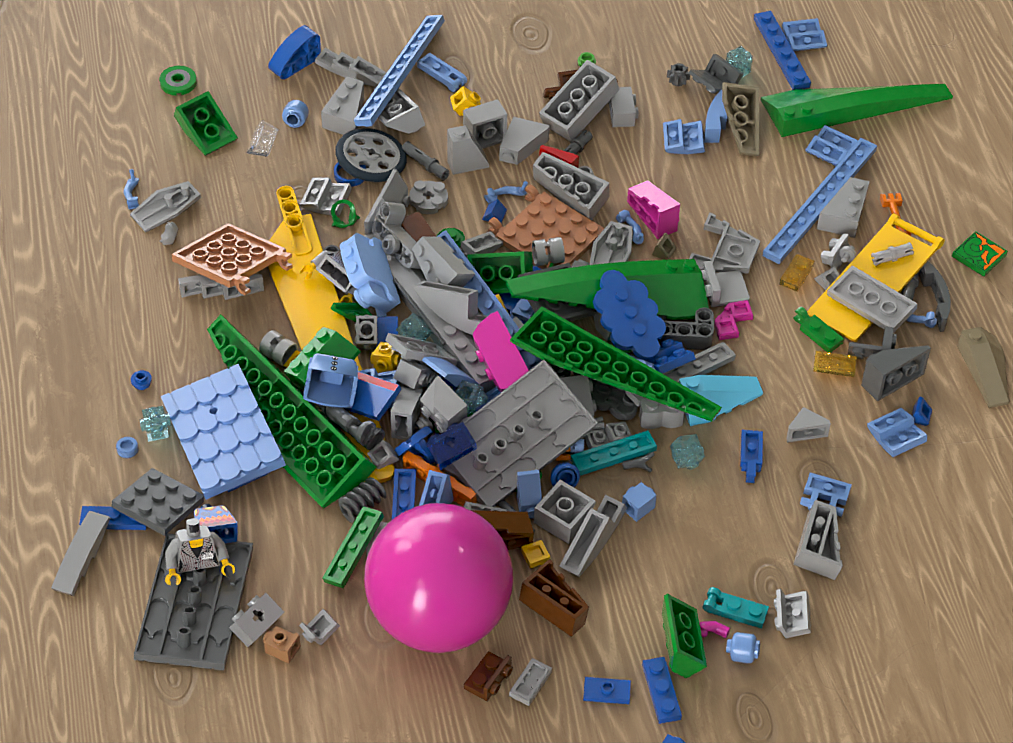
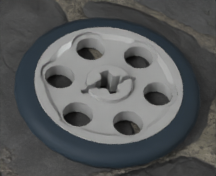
M360 128L349 131L339 139L335 147V154L341 167L357 179L368 182H385L388 180L393 168L397 169L400 174L405 169L407 163V156L405 150L402 149L401 143L390 134L377 129ZM355 141H361L364 144L358 145L355 143ZM378 141L381 142L383 145H376L374 144V142ZM348 153H355L357 156L353 157L348 155ZM390 153L393 154L394 157H388L385 154ZM359 165H366L369 168L364 169L361 168ZM379 165H384L387 169H381Z

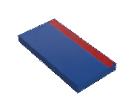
M358 371L353 407L345 409L380 421L402 389L398 384Z

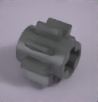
M681 63L671 65V70H667L669 83H672L674 86L686 85V80H690L688 67Z

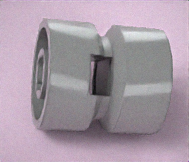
M561 237L549 238L548 242L544 239L532 241V254L535 266L547 265L549 261L553 264L564 263L565 251Z
M275 330L269 331L263 337L259 346V351L264 356L273 359L274 362L284 367V364L291 355L299 349L296 343L285 338Z

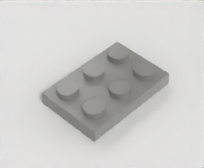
M388 333L385 340L392 346L391 349L399 352L401 358L406 361L418 360L420 363L427 365L422 361L424 357H437L447 360L455 366L458 362L455 357L438 343Z

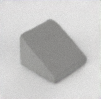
M834 266L814 279L827 290L840 274Z
M382 440L367 453L372 462L377 466V469L400 460L393 447L385 440Z

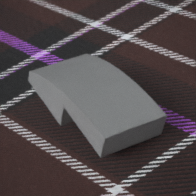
M626 422L608 423L602 430H592L583 438L588 449H592L632 435Z

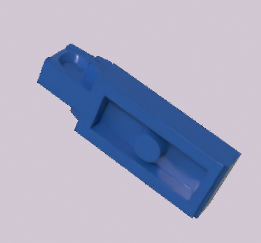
M742 430L740 467L741 471H746V483H755L756 472L760 473L762 469L763 431Z

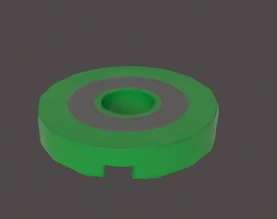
M180 65L165 69L159 78L161 89L170 95H177L176 93H181V95L187 94L197 84L195 72L189 67Z

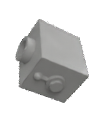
M377 315L356 316L355 344L357 348L367 351L376 349L378 346Z

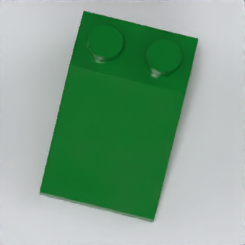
M209 91L175 108V119L185 134L205 156L238 139Z

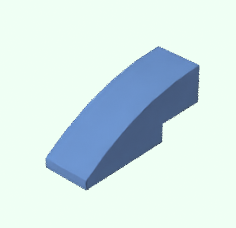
M722 90L715 96L708 109L704 143H719L721 129H726L727 114L722 102Z

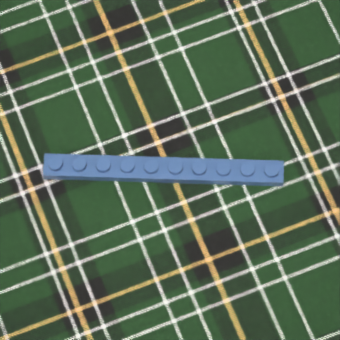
M443 15L426 16L355 117L354 122L356 126H373L444 23Z
M860 138L763 250L762 256L780 264L819 219V214L850 177L854 178L876 152L877 145Z
M445 230L437 237H441L453 249V254L465 262L464 265L467 269L475 273L463 288L478 290V308L486 316L498 311L512 337L519 330V327ZM516 345L529 371L543 361Z

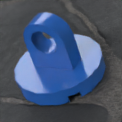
M425 426L408 440L397 446L394 451L398 456H401L409 450L411 453L421 456L430 465L435 462V455L424 440L433 431L429 426Z

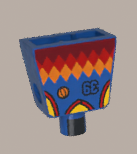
M204 504L201 508L194 510V518L199 520L200 526H207L209 531L215 532L224 543L237 542L238 523L225 506L212 507L210 504Z

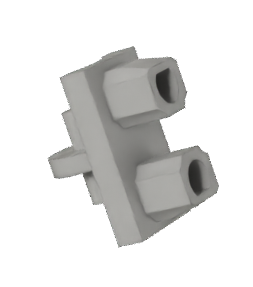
M843 234L840 239H831L829 242L830 251L824 250L821 254L823 264H828L831 268L835 266L838 271L843 262H852L857 254L855 247L850 246L848 243L849 234Z

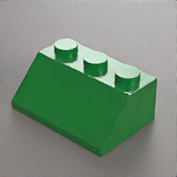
M532 251L467 254L469 262L493 294L510 293L506 285L507 280L533 271Z
M322 327L300 354L291 361L284 373L298 389L304 391L309 360L314 354L319 353L355 360L361 351L337 331Z
M667 593L664 595L662 618L667 641L666 647L670 659L669 665L672 672L687 679L707 667L696 608Z

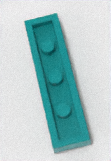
M647 430L573 454L570 461L578 468L581 476L621 463L622 461L657 451V445Z

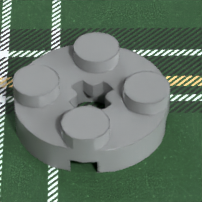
M416 181L409 193L410 205H413L416 211L422 214L438 213V209L442 207L444 209L448 204V192L442 182Z

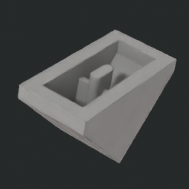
M803 407L789 425L786 440L787 442L828 437L831 425L830 420Z

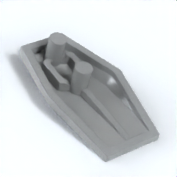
M189 181L156 190L132 211L130 216L146 233L179 216L201 198V194Z
M610 221L593 242L590 265L627 262L631 255L632 226Z

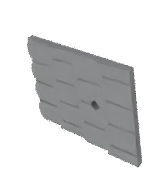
M543 360L438 441L434 448L441 454L451 469L455 471L465 486L474 490L479 503L495 507L517 489V472L540 471L597 426L598 422L547 362Z

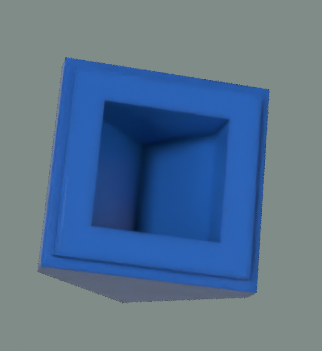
M497 199L488 205L482 220L489 222L490 219L495 217L502 223L507 209Z
M918 398L911 416L914 417V423L928 426L932 409L924 398Z

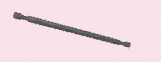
M394 278V283L397 284L398 288L403 293V295L407 298V300L410 302V304L413 306V308L416 310V312L419 314L422 320L426 323V325L429 327V329L432 331L435 337L439 339L442 346H444L445 342L440 338V335L437 333V331L434 329L431 323L427 320V318L424 316V314L421 312V310L418 308V306L415 304L412 298L408 295V293L405 291L402 285L399 284L398 280Z

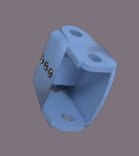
M319 353L314 354L309 360L303 399L329 407L352 408L358 381V366L356 362L347 358Z

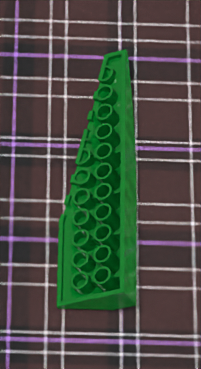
M220 314L208 327L207 331L216 348L220 351L221 358L228 369L239 364L285 461L286 466H283V468L322 508H326L347 492L352 491L354 487H358L361 482H364L377 466L333 422L329 421L314 403L304 400L303 393L223 315Z

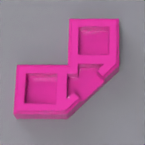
M748 300L728 303L721 315H718L714 320V328L719 340L739 338L736 322L753 320V312Z

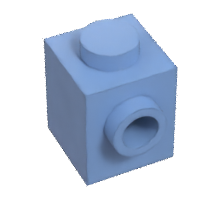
M642 482L635 487H630L622 498V503L627 507L625 512L637 522L655 508L657 495L652 488L647 487Z

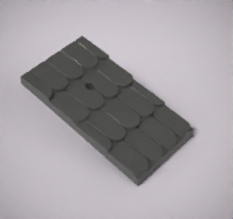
M167 533L135 647L134 660L224 670L233 632L229 627L234 623L232 618L239 610L252 558L253 543L241 541L225 543L230 557L228 561L235 567L234 574L231 566L228 565L224 568L226 574L224 576L221 573L222 562H219L220 566L177 573L181 577L180 584L176 585V578L172 576L170 578L171 585H167L165 578L169 571L166 570L165 551L176 535Z

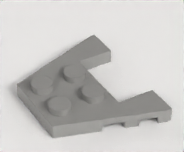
M709 212L704 224V230L721 234L722 236L712 258L691 253L689 259H695L700 270H703L704 261H712L715 272L739 270L741 273H749L760 247V240L741 229L737 231L730 227V223L725 220L720 221L716 219V215Z

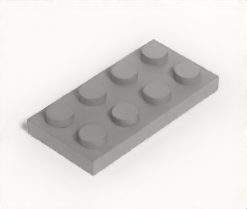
M853 265L827 290L829 297L884 330L885 326L894 327L893 333L917 309L916 302Z

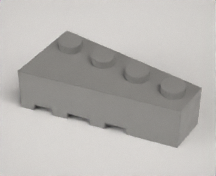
M542 152L533 164V178L564 204L593 220L610 197L609 182L545 152Z

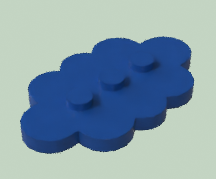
M616 270L606 271L600 279L601 290L595 294L593 299L594 308L602 314L601 325L604 329L611 332V342L615 347L621 350L632 349L635 356L645 361L652 360L659 352L660 345L658 340L662 338L666 331L665 322L657 316V304L648 298L647 287L640 281H627L626 277Z

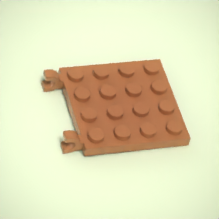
M530 184L525 188V191L528 193L525 199L532 203L505 227L502 226L497 218L493 217L489 220L491 227L488 229V232L491 231L496 238L503 241V246L513 252L532 251V241L544 239L548 242L549 238L561 237L564 245L565 261L564 263L553 264V266L570 263L572 266L574 260L577 261L593 246V242L605 228L548 193L543 192L539 194L538 190ZM549 261L547 265L537 267L541 269L548 268L551 262Z
M229 223L172 254L173 262L226 287L236 286L237 290L243 295L251 292L250 288L245 286V284L250 282L249 277L272 263L278 262L281 268L286 271L293 268L292 264L287 261L292 258V254L286 252V248Z

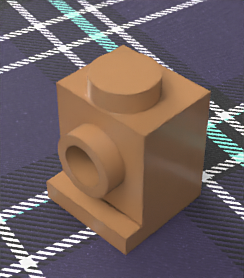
M278 626L273 631L268 630L263 638L265 653L288 664L301 647L300 635L295 632L293 634Z

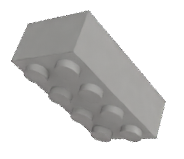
M586 60L539 112L543 124L550 125L552 131L568 141L576 138L618 92L619 86L616 77L591 61Z

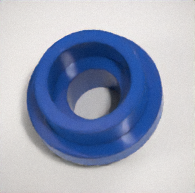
M144 370L136 371L131 376V384L138 390L147 389L152 382L151 374Z

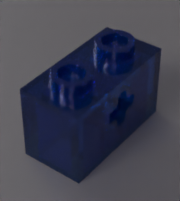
M464 422L454 423L446 429V432L441 435L435 434L428 439L426 443L427 450L440 470L477 449L476 442ZM447 442L454 443V446L450 447L447 445Z

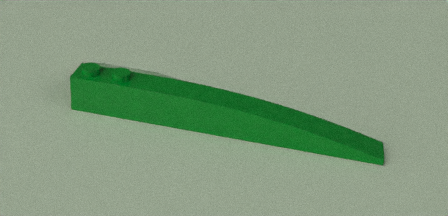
M946 84L796 89L764 96L760 100L781 137L821 129L824 125L830 127L953 98V95Z
M695 259L628 261L586 265L548 271L506 281L512 298L534 301L542 298L549 301V303L557 304L558 301L568 302L570 306L585 304L587 308L595 309L593 299L595 294L601 290L600 279L602 275L608 270H616L621 272L627 281H640L647 287L648 298L655 301L658 306L657 316L664 315L667 319L671 320L695 319L696 311L699 308H709L702 272Z
M542 306L510 339V342L550 364L711 422L722 408Z

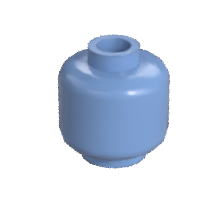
M300 100L288 102L282 113L283 121L289 127L298 128L302 126L309 114L308 107Z
M736 632L732 639L727 640L726 653H730L732 661L750 664L759 658L760 641L757 640L754 634Z

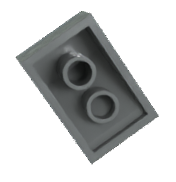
M927 345L888 349L870 355L866 360L861 386L877 401L883 399L924 375L931 348Z

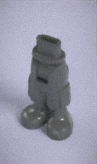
M317 404L329 421L350 434L367 450H372L384 440L385 431L381 428H376L375 423L372 421L361 422L345 408Z

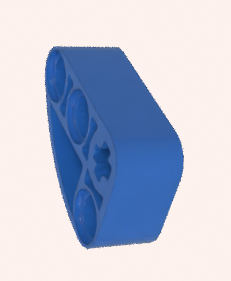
M306 25L299 27L279 46L271 58L268 68L281 79H287L315 62L316 57L321 53L320 36Z

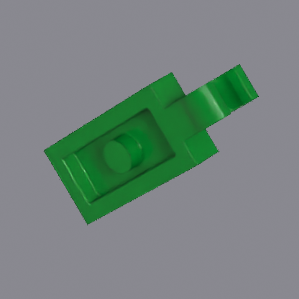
M801 306L795 310L797 315L793 319L801 324L800 330L827 353L830 354L843 344L844 338L815 314L809 317L806 309Z

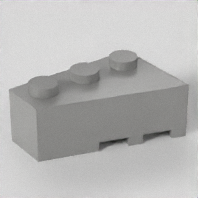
M850 177L820 212L817 229L840 235L849 234V237L855 238L870 181Z
M818 500L814 501L808 512L793 563L795 566L833 580L836 579L843 567L839 553L841 548L837 535L839 530L836 507Z

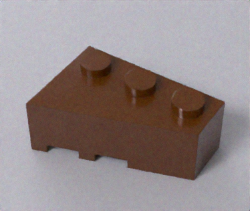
M471 510L483 517L495 528L508 550L521 548L533 543L534 532L528 512Z
M549 559L522 582L519 601L572 637L585 625L589 606L574 588L569 587L565 582L564 575L557 572L553 567L554 563Z

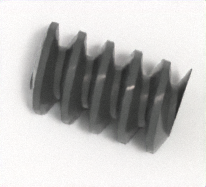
M369 477L365 482H361L358 487H354L352 492H347L345 496L341 497L338 504L344 517L350 523H353L355 521L354 516H358L363 506L374 508V502L377 504L381 502L380 496L384 499L387 496L384 487L376 479Z

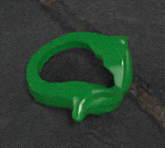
M338 200L332 205V226L346 228L354 225L360 219V216L356 214L354 204L349 200ZM341 203L347 204L350 208L348 224L341 221L335 214L336 207Z

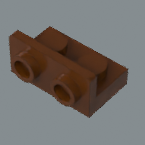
M488 651L464 683V689L488 701L492 695L495 696L498 693L503 679H507L513 671L512 657L507 655L503 659Z

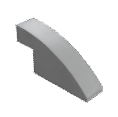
M425 280L414 285L416 293L433 312L461 331L473 335L478 324L487 317L486 315L478 314V290Z
M605 495L597 511L590 508L559 567L580 577L613 534L627 510L626 505Z

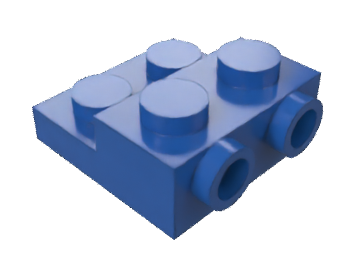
M668 339L661 342L656 357L652 360H647V362L654 364L655 370L663 374L696 360L693 351L683 348L682 342Z

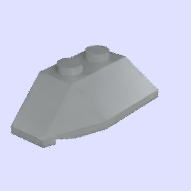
M393 168L364 221L365 235L373 232L372 225L383 202L402 203L405 207H408L410 203L408 187L397 169Z

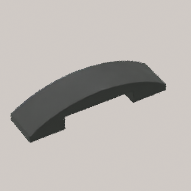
M927 261L920 269L919 277L923 287L931 286L937 301L935 318L937 319L940 332H944L951 307L950 293L942 275Z

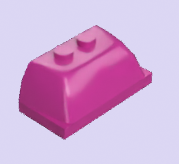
M498 311L490 314L478 324L473 332L477 348L475 353L480 363L484 362L487 368L485 373L488 379L494 381L501 393L529 370L516 345L510 342L512 337Z

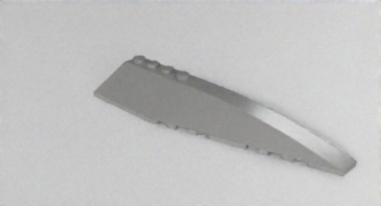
M373 232L364 235L369 239L376 237ZM386 254L393 279L396 278L440 335V338L445 342L444 346H442L439 339L435 337L400 291L397 284H395L399 297L434 343L440 344L458 360L456 366L479 383L474 390L469 387L473 394L479 390L487 393L495 388L494 381H490L485 373L487 368L484 362L480 363L475 353L477 348L473 335L459 330L439 317L414 290V285L424 280L427 281L422 269L406 268L393 254Z

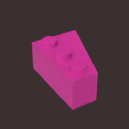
M645 181L628 188V204L657 239L661 238L664 233L669 235L678 230L680 203L650 181Z

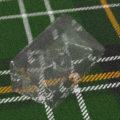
M261 120L254 131L246 153L268 157L278 128Z

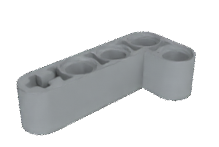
M383 202L372 225L373 234L381 241L389 234L397 237L400 241V248L393 255L404 267L421 269L411 249L417 242L401 227L406 214L404 204Z

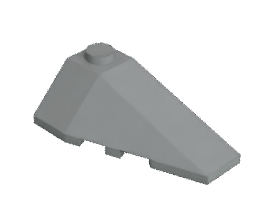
M399 88L379 116V120L386 127L408 134L416 132L425 126L419 106Z

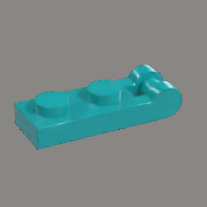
M715 587L709 588L707 592L708 599L704 601L702 606L704 611L757 628H763L769 606L723 593Z

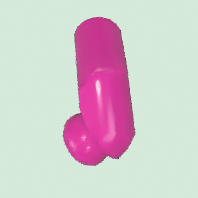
M702 621L699 623L701 635L704 638L707 637L709 631L727 638L731 629L717 621Z

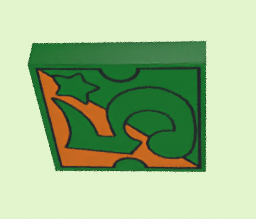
M975 231L953 251L952 257L984 277L1007 256L1008 251Z

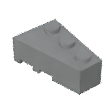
M348 76L344 79L321 111L322 128L342 135L358 128L355 125L354 119L363 107V81Z
M422 236L411 248L427 281L464 287L475 275L472 270L467 269L462 259H458L453 254V249L441 237Z

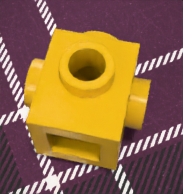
M464 86L450 97L453 110L459 116H463V110L481 105L480 96L475 91L472 92Z
M380 342L375 351L371 353L370 361L377 373L397 370L400 359H402L401 354L392 350V346L388 342Z

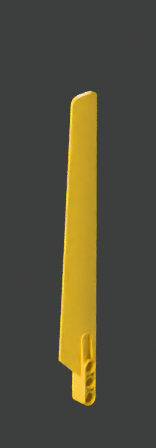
M282 186L277 190L276 195L284 220L269 241L286 248V252L292 254V258L287 261L292 264L293 268L286 271L281 268L278 262L272 263L268 268L300 348L303 350L322 327L337 331L354 345L345 317L331 310L333 303H340L335 285L318 272L316 268L313 270L310 279H305L308 272L304 271L300 274L303 264H311V260L319 255L323 249L312 215H302L293 188ZM357 356L354 361L358 366V371H360L362 368ZM349 411L351 415L358 418L361 422L372 421L375 423L376 428H381L379 421ZM339 428L370 459L367 454L370 450H367L350 434ZM390 464L381 469L376 468L369 477L376 479L379 483L389 481L394 477V466Z

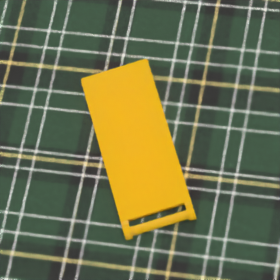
M893 213L888 222L827 290L853 265L900 293L931 256L943 246L945 239L940 236L936 237L900 219V216ZM897 225L900 228L932 243V246H929L909 236L908 234L894 228V226ZM908 242L912 244L913 249L911 251H914L913 255L898 258L895 262L888 261L876 266L873 264L872 253L886 250L889 246L896 247ZM826 290L807 311L809 317L815 314L838 334L853 342H857L873 322L829 297Z

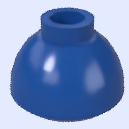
M559 463L551 471V483L554 487L559 480H562L575 488L580 480V472L571 463Z

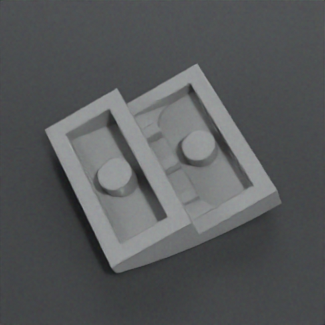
M312 178L300 206L312 212L331 215L332 205L336 201L347 200L352 190L350 183H332L330 178ZM341 203L336 207V216H340L345 203Z

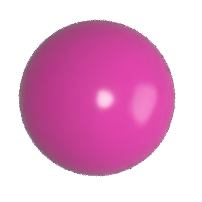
M425 504L401 513L380 531L367 556L364 586L371 611L379 624L394 639L416 650L432 653L452 652L469 647L480 641L499 623L510 602L513 588V567L511 557L502 537L483 517L469 509L453 504Z

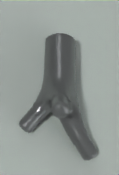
M654 452L641 458L622 461L623 469L642 468L651 472L652 469L646 465V461L655 455Z

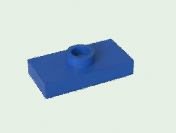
M585 677L583 701L629 704L631 680Z

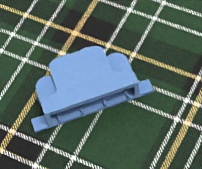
M355 233L348 240L340 244V253L348 280L352 286L357 288L354 290V297L363 308L374 307L377 317L387 316L386 313L401 303L393 281L386 254L382 248V241L376 237L369 239L359 233Z

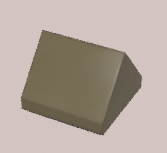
M664 233L652 254L663 260H669L677 248L667 233Z

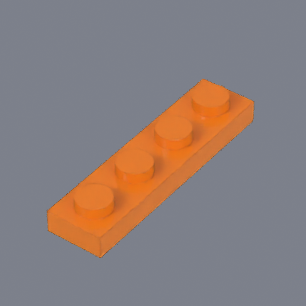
M410 451L403 455V469H416V477L425 483L429 470L443 473L437 466L430 465L419 455H415ZM450 476L453 501L463 507L466 501L476 503V493L474 490L462 485L454 477Z

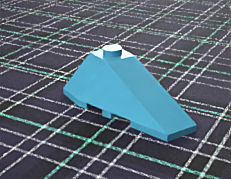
M696 375L679 379V383L721 406L722 408L716 416L722 413L727 414L732 411V408L744 405L763 395L757 377ZM685 413L690 426L711 422Z

